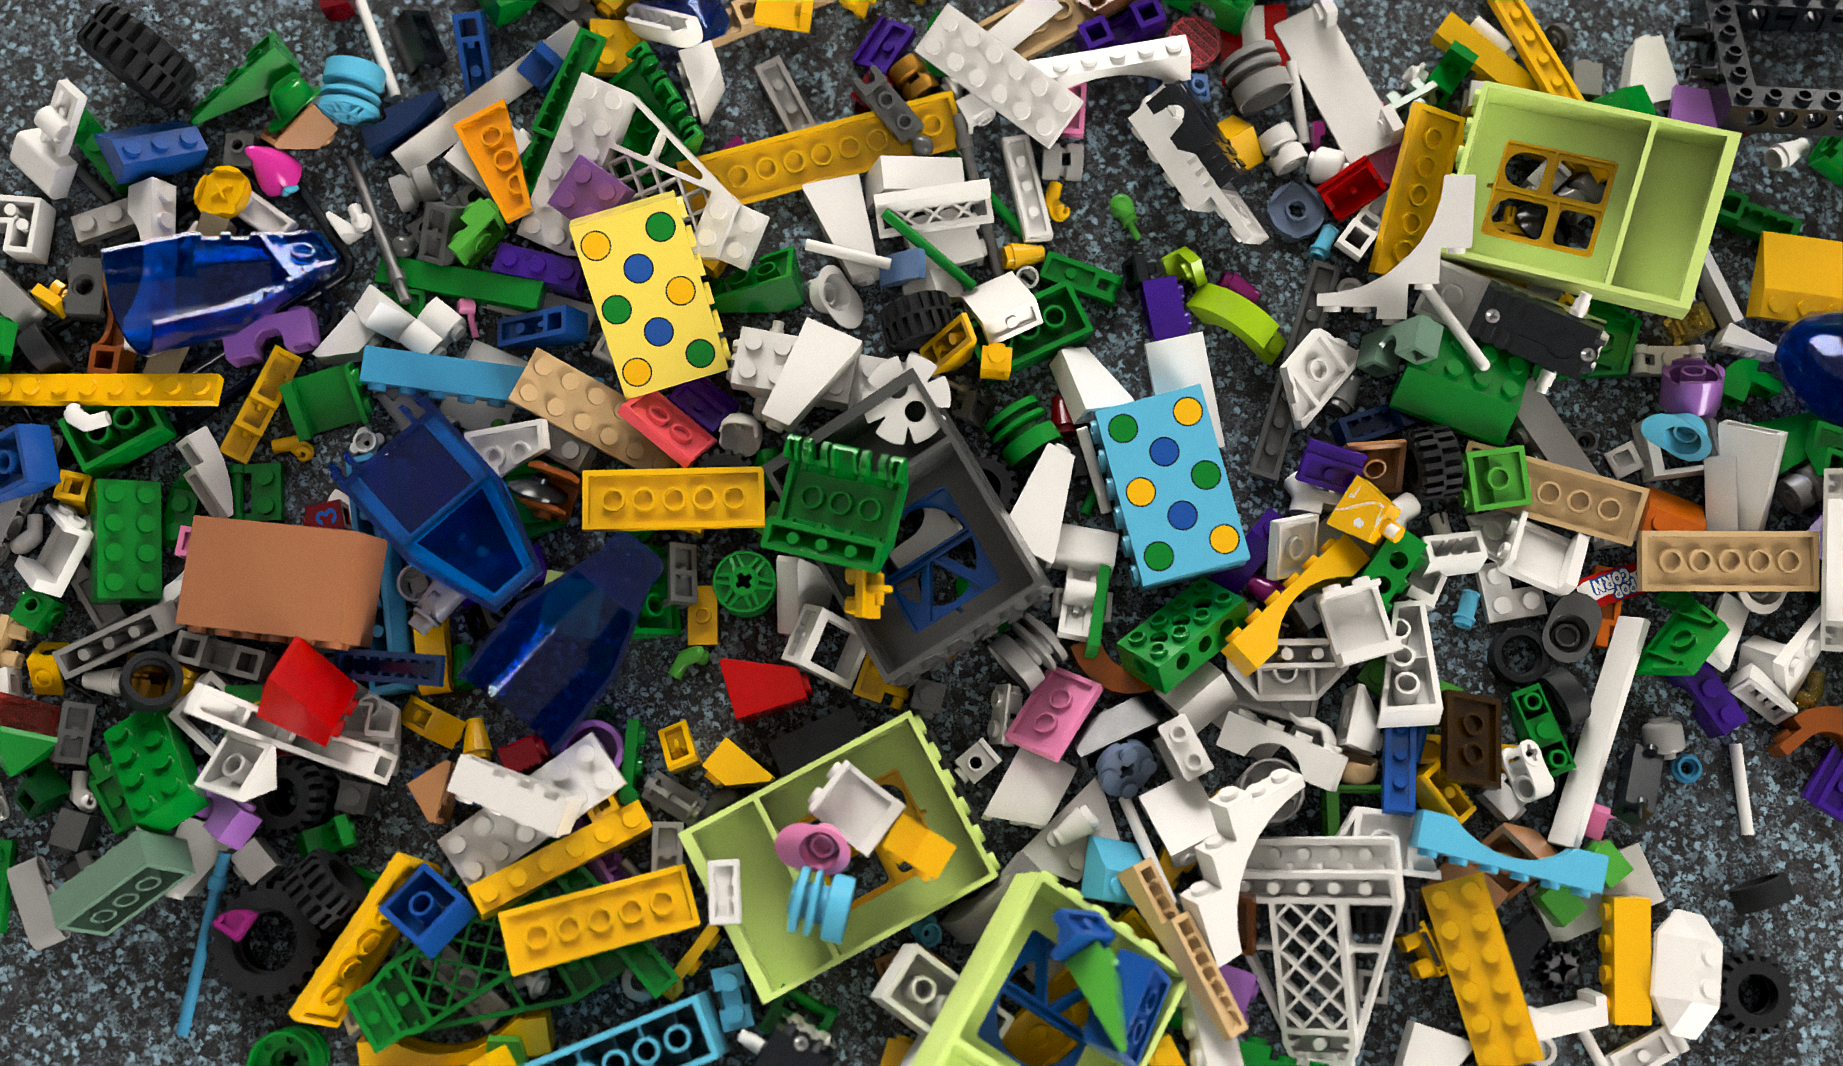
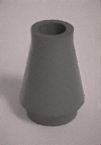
M1350 374L1329 399L1325 407L1329 414L1336 418H1343L1353 413L1358 391L1362 385V381L1357 376Z

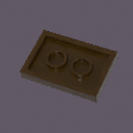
M1451 689L1442 691L1440 781L1492 791L1501 789V700Z

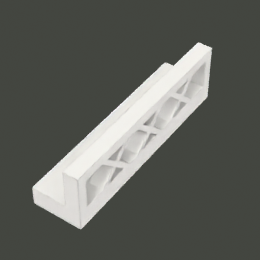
M989 178L874 195L879 239L903 236L894 228L884 229L881 215L887 208L917 233L994 223ZM985 203L987 215L974 216L968 212L973 204ZM945 208H953L959 212L952 220H945L939 216ZM916 212H924L930 216L924 224H917L911 220Z

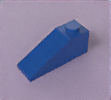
M485 10L451 14L466 97L494 77Z
M569 305L505 317L497 321V347L567 346L588 341V313Z

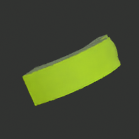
M1206 283L1196 290L1187 303L1189 309L1202 323L1216 325L1235 334L1249 346L1264 364L1272 365L1287 344L1277 331L1279 325L1274 319L1253 302L1227 288Z

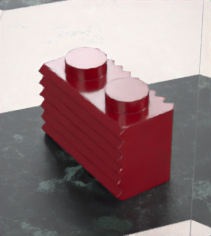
M533 735L497 749L503 767L526 776L531 775L556 757L549 741L545 742L544 739Z

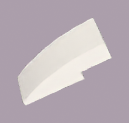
M204 426L176 443V446L192 468L184 473L183 476L211 517L228 518L233 515V496L230 478L219 447L208 427Z

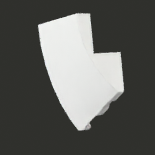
M352 680L359 686L355 696L359 703L351 717L347 715L344 717L343 720L346 721V724L340 735L381 748L399 756L391 776H397L401 749V710L379 695L370 694L369 689Z
M1020 747L981 818L990 821L992 818L1009 820V823L1012 825H1027L1031 828L1044 830L1066 792L1077 768L1061 759L1056 763Z

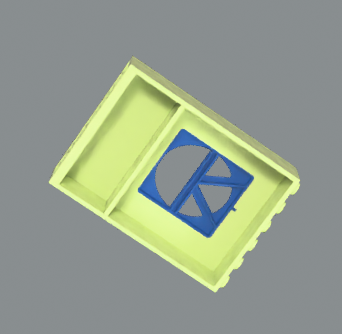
M1045 870L1041 872L1017 873L910 1066H1028L1013 1057L1001 1041L997 1027V1007L1001 993L1078 1043L1073 1051L1064 1059L1049 1066H1124L1092 1049L1082 1039L1084 1036L1083 1029L1060 1015L1061 1012L1085 998L1079 986L1048 1005V959H1052L1049 953L1059 943L1056 937L1059 928L1051 916L1059 908L1100 912L1116 936L1106 948L1110 947L1116 957L1120 948L1155 960L1172 980L1138 1066H1147L1188 984L1170 956L1166 957L1158 952L1159 947L1155 943L1147 939L1141 940L1133 935L1134 930L1130 926L1122 922L1116 923L1108 918L1109 913L1105 909L1097 905L1091 906L1083 901L1084 896L1080 892L1069 887L1066 889L1058 884L1059 879L1052 873ZM1032 961L1035 963L1034 997L1009 981L1010 977L1019 968ZM1088 1001V1017H1092L1094 1010Z

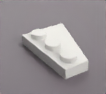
M535 419L464 433L466 449L491 475L494 482L550 449L547 419Z

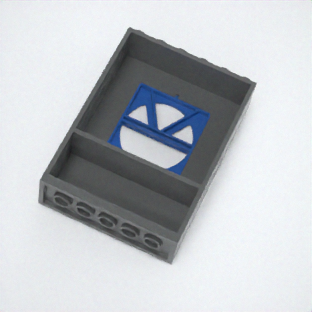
M913 367L807 436L815 440L816 460H820V448L824 441L831 442L833 445L841 444L860 448L862 452L864 450L872 451L873 472L877 473L878 461L883 453L889 454L891 458L893 456L907 458L908 490L901 518L917 509L935 508L950 513L965 526V528L890 576L884 563L881 568V574H884V585L893 586V593L884 594V605L880 607V619L858 618L854 614L845 612L885 684L898 687L905 686V688L913 686L921 680L920 675L929 669L931 672L942 668L947 664L945 659L953 654L959 656L966 653L973 647L971 643L980 637L982 640L993 636L998 632L997 627L1006 621L1008 624L1017 621L1024 616L1023 610L1031 605L1038 607L1050 599L1049 594L1055 591L946 409L936 406ZM914 382L941 427L930 438L919 443H914L908 427L903 445L891 443L876 434V430L885 417L868 423L864 414L890 397L895 399L902 398L907 393L908 385ZM912 401L905 408L906 418L911 422L921 421L926 414V408L920 401ZM783 452L761 466L780 500L790 460L782 457ZM972 539L976 550V568L971 570L945 554L967 540ZM815 560L842 609L845 610V599L855 596V585H849L845 581V569L848 567ZM933 563L970 583L967 590L958 599L935 607L933 604ZM921 570V603L916 604L905 598L896 589V586Z

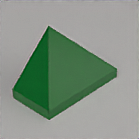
M0 726V766L11 778L48 759L57 743L58 737Z

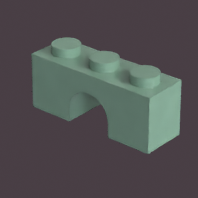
M1419 314L1362 336L1355 367L1378 379L1397 372L1401 357L1415 365L1437 359L1444 326L1433 321L1428 315Z

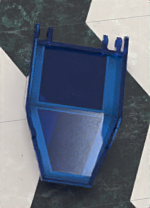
M415 393L412 396L415 403L425 411L422 416L416 419L412 411L402 404L398 408L412 423L361 466L345 451L342 453L343 459L355 471L348 477H345L342 470L331 462L328 465L331 471L329 475L410 566L496 613L539 577L543 570L506 483L426 395L422 397L419 393Z

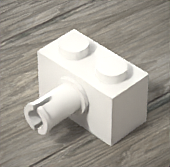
M1442 512V518H1440L1439 513L1430 516L1428 520L1434 535L1421 538L1428 546L1423 551L1426 558L1418 568L1420 578H1434L1441 574L1452 576L1478 573L1488 558L1481 531L1452 533L1447 513Z

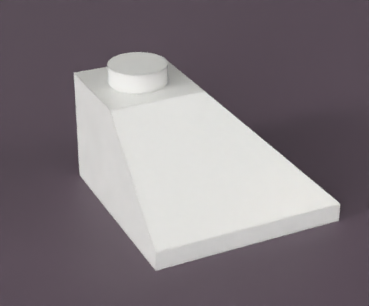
M1358 683L1345 690L1335 737L1337 746L1342 748L1343 751L1372 756L1376 754V751H1380L1382 747L1383 733H1380L1381 728H1377L1378 715L1364 684Z

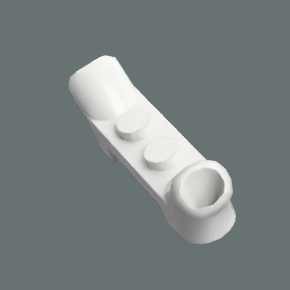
M1297 471L1284 480L1283 486L1292 498L1289 512L1294 515L1307 513L1320 515L1322 510L1333 512L1344 495L1329 490V492L1322 491L1315 485L1296 480ZM1408 492L1392 500L1401 510L1395 522L1406 529L1407 522L1420 514L1421 505L1417 498Z

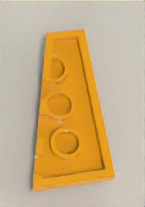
M505 99L453 124L507 224L533 212Z

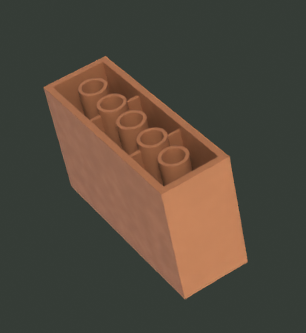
M194 515L175 624L187 625V632L221 637L227 636L238 639L291 644L295 636H298L310 646L316 648L344 651L359 649V647L371 648L388 540L358 531Z

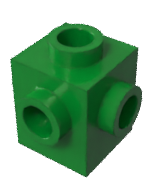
M29 587L20 594L17 599V605L9 616L30 630L47 636L53 626L59 624L63 619L64 611L68 605L60 601L59 597L38 592Z

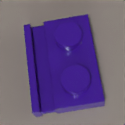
M880 15L852 57L854 65L857 67L862 66L866 71L870 70L871 65H876L889 78L888 73L890 69L903 57L917 36L915 29L895 20L885 19V16Z
M705 377L680 384L667 397L669 401L712 436L718 432L722 420L729 414L737 412L740 406L737 401Z
M1309 437L1295 479L1345 494L1356 475L1361 477L1362 467L1368 456Z
M1828 746L1799 797L1806 799L1811 805L1834 820L1843 821V753L1837 750L1835 746Z

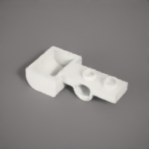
M68 79L57 82L51 104L45 106L36 114L34 123L39 128L20 131L15 137L10 153V161L54 200L67 197L78 163L68 154L88 98Z
M1062 523L1056 557L1052 565L1054 569L1066 571L1057 637L1082 642L1087 641L1096 592L1097 572L1100 564L1110 566L1111 579L1115 565L1119 533Z

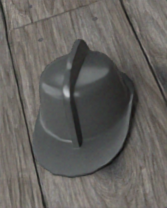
M1578 592L1565 595L1558 600L1553 607L1542 634L1543 647L1549 656L1564 663L1577 662L1586 656L1600 629L1603 618L1597 601L1587 594Z

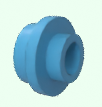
M1682 753L1677 755L1676 759H1672L1670 772L1678 782L1689 784L1699 779L1702 773V765L1694 755ZM1683 763H1685L1688 766L1689 770L1687 774H1684L1681 771V765Z

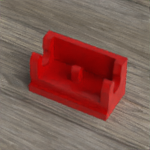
M1366 155L1316 188L1339 223L1389 191Z

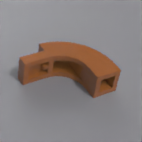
M1086 642L1075 644L1068 650L1079 673L1087 679L1100 683L1103 692L1116 696L1130 697L1144 692L1150 693L1155 689L1114 663L1105 652L1101 642L1097 656L1094 659L1084 657Z
M1820 706L1798 711L1781 722L1785 728L1772 737L1774 742L1766 748L1773 758L1788 756L1812 735L1819 734L1834 741L1843 751V707Z

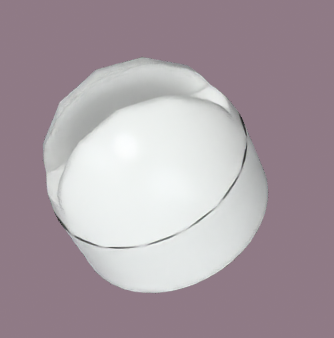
M1031 266L1020 268L1016 274L1028 290L1033 289L1039 281L1037 270ZM1022 273L1033 281L1032 285L1020 277Z

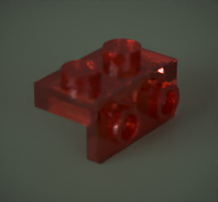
M0 692V726L57 737L56 727L62 709L61 706Z

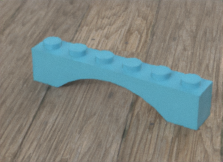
M1425 809L1416 810L1408 846L1418 849L1417 855L1436 859L1437 854L1449 857L1448 863L1467 867L1468 862L1478 864V870L1498 875V870L1509 872V878L1522 882H1528L1529 878L1541 880V887L1559 890L1560 886L1571 888L1570 894L1590 898L1591 893H1603L1609 856L1582 849H1566L1553 856L1537 860L1512 858L1495 852L1478 842L1463 828L1455 817Z

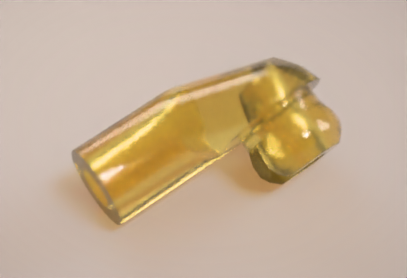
M1809 671L1807 692L1801 690L1796 694L1795 701L1798 706H1805L1806 709L1816 707L1824 693L1825 672Z

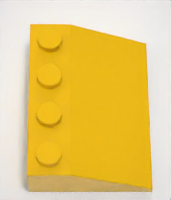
M1761 231L1745 317L1843 331V242Z

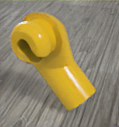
M297 435L271 441L274 454L290 451L302 462L311 460L314 456L312 444L306 440L299 442Z

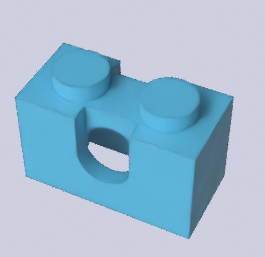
M740 962L710 970L714 990L719 996L721 1007L719 1014L723 1033L756 1025L757 1019L747 972L743 963ZM741 986L744 994L745 1004L741 993Z

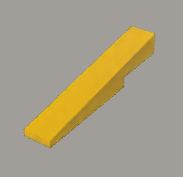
M1452 11L1430 40V43L1445 53L1456 40L1477 54L1479 57L1471 67V70L1476 73L1473 78L1477 81L1484 82L1485 80L1541 92L1528 71Z

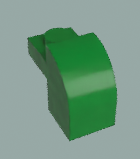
M1456 40L1425 82L1427 84L1434 81L1438 85V89L1435 91L1437 101L1435 106L1442 109L1479 57L1468 47Z
M1751 358L1737 360L1724 368L1725 380L1721 405L1734 409L1745 402L1748 393L1764 400H1769L1781 392L1784 383L1774 379L1775 377L1770 373L1757 372L1759 360Z
M346 814L333 817L324 825L301 831L294 837L301 860L318 847L339 855L359 846L355 827Z

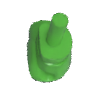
M1125 194L1113 196L1109 202L1111 215L1118 218L1124 229L1129 228L1135 241L1140 240L1142 237L1134 224L1138 218L1135 214L1132 199Z

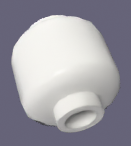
M1320 147L1316 152L1312 151L1310 153L1305 173L1309 174L1312 183L1321 185L1348 167L1350 163L1346 162V155L1343 151Z

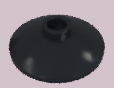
M1526 204L1518 210L1516 214L1517 224L1528 238H1540L1548 214V208L1540 204ZM1559 215L1553 242L1563 246L1570 239L1571 231L1566 220Z
M533 473L532 478L516 479L508 483L509 491L529 500L544 503H563L568 500V493L551 483L550 477L545 474Z

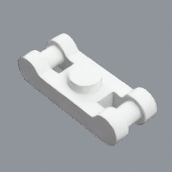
M1637 344L1632 354L1631 376L1661 377L1663 365L1671 366L1672 360L1679 358L1703 359V356L1706 355L1705 345L1647 346L1645 344ZM1645 358H1650V365L1646 364Z

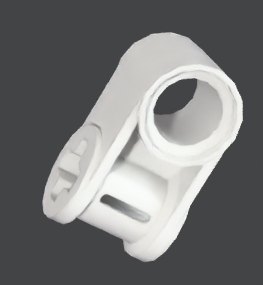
M1524 740L1516 748H1505L1501 751V766L1506 772L1517 799L1524 803H1530L1553 792L1554 780L1543 760L1540 748L1534 741ZM1529 752L1532 753V755H1530V756H1527V755H1526V753H1529Z

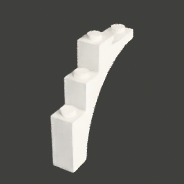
M1444 175L1441 200L1433 222L1421 242L1403 262L1386 275L1364 286L1342 292L1317 294V306H1323V312H1341V306L1353 307V312L1370 313L1371 307H1377L1376 319H1382L1383 325H1393L1401 322V319H1407L1408 284H1414V289L1433 290V284H1439L1441 248H1447V254H1465V248H1472L1476 175Z
M196 682L183 712L220 726L225 730L272 744L276 748L290 754L307 758L335 770L383 785L388 784L399 757L381 748L341 735L338 739L332 737L327 747L321 746L257 717L256 714L259 706L199 682Z
M1284 768L1277 769L1259 783L1249 785L1245 791L1230 786L1221 789L1219 794L1208 800L1218 833L1209 835L1202 843L1194 847L1203 880L1192 884L1188 890L1179 896L1184 912L1190 911L1218 968L1242 953L1238 935L1237 905L1240 883L1248 857L1258 836L1271 817L1289 798L1305 787L1303 775Z

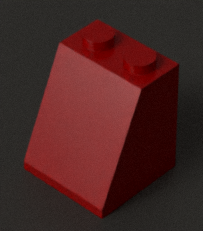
M295 636L267 678L256 716L327 747L332 737L338 739L346 724V721L343 720L346 715L350 717L353 715L359 703V700L355 698L359 686L302 638Z
M726 658L719 660L735 717L741 725L810 704L808 696L813 695V690L807 673L802 675L797 667Z

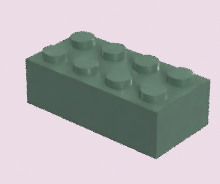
M137 830L131 833L128 838L114 848L109 849L105 855L86 866L82 872L63 883L60 888L49 895L55 928L108 936L195 873L187 840L150 833L145 830Z

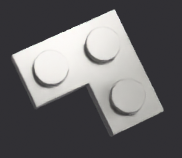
M1498 563L1483 564L1478 573H1475L1486 625L1548 614L1543 590L1535 586L1512 589L1509 575L1497 571Z

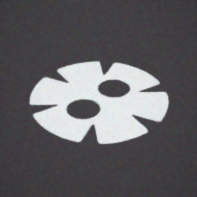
M909 355L905 372L913 367L936 406L950 407L951 394L946 377L942 376L928 382L937 369V365L921 356ZM895 356L880 364L872 372L867 382L880 389L888 384L891 379L903 374L904 371L899 357ZM914 382L908 385L907 393L902 398L895 399L890 397L864 414L868 423L885 417L876 430V434L894 444L903 445L905 443L908 427L914 443L930 438L941 427ZM864 392L862 400L874 392ZM920 401L924 404L926 414L921 421L911 422L906 418L905 408L910 402Z

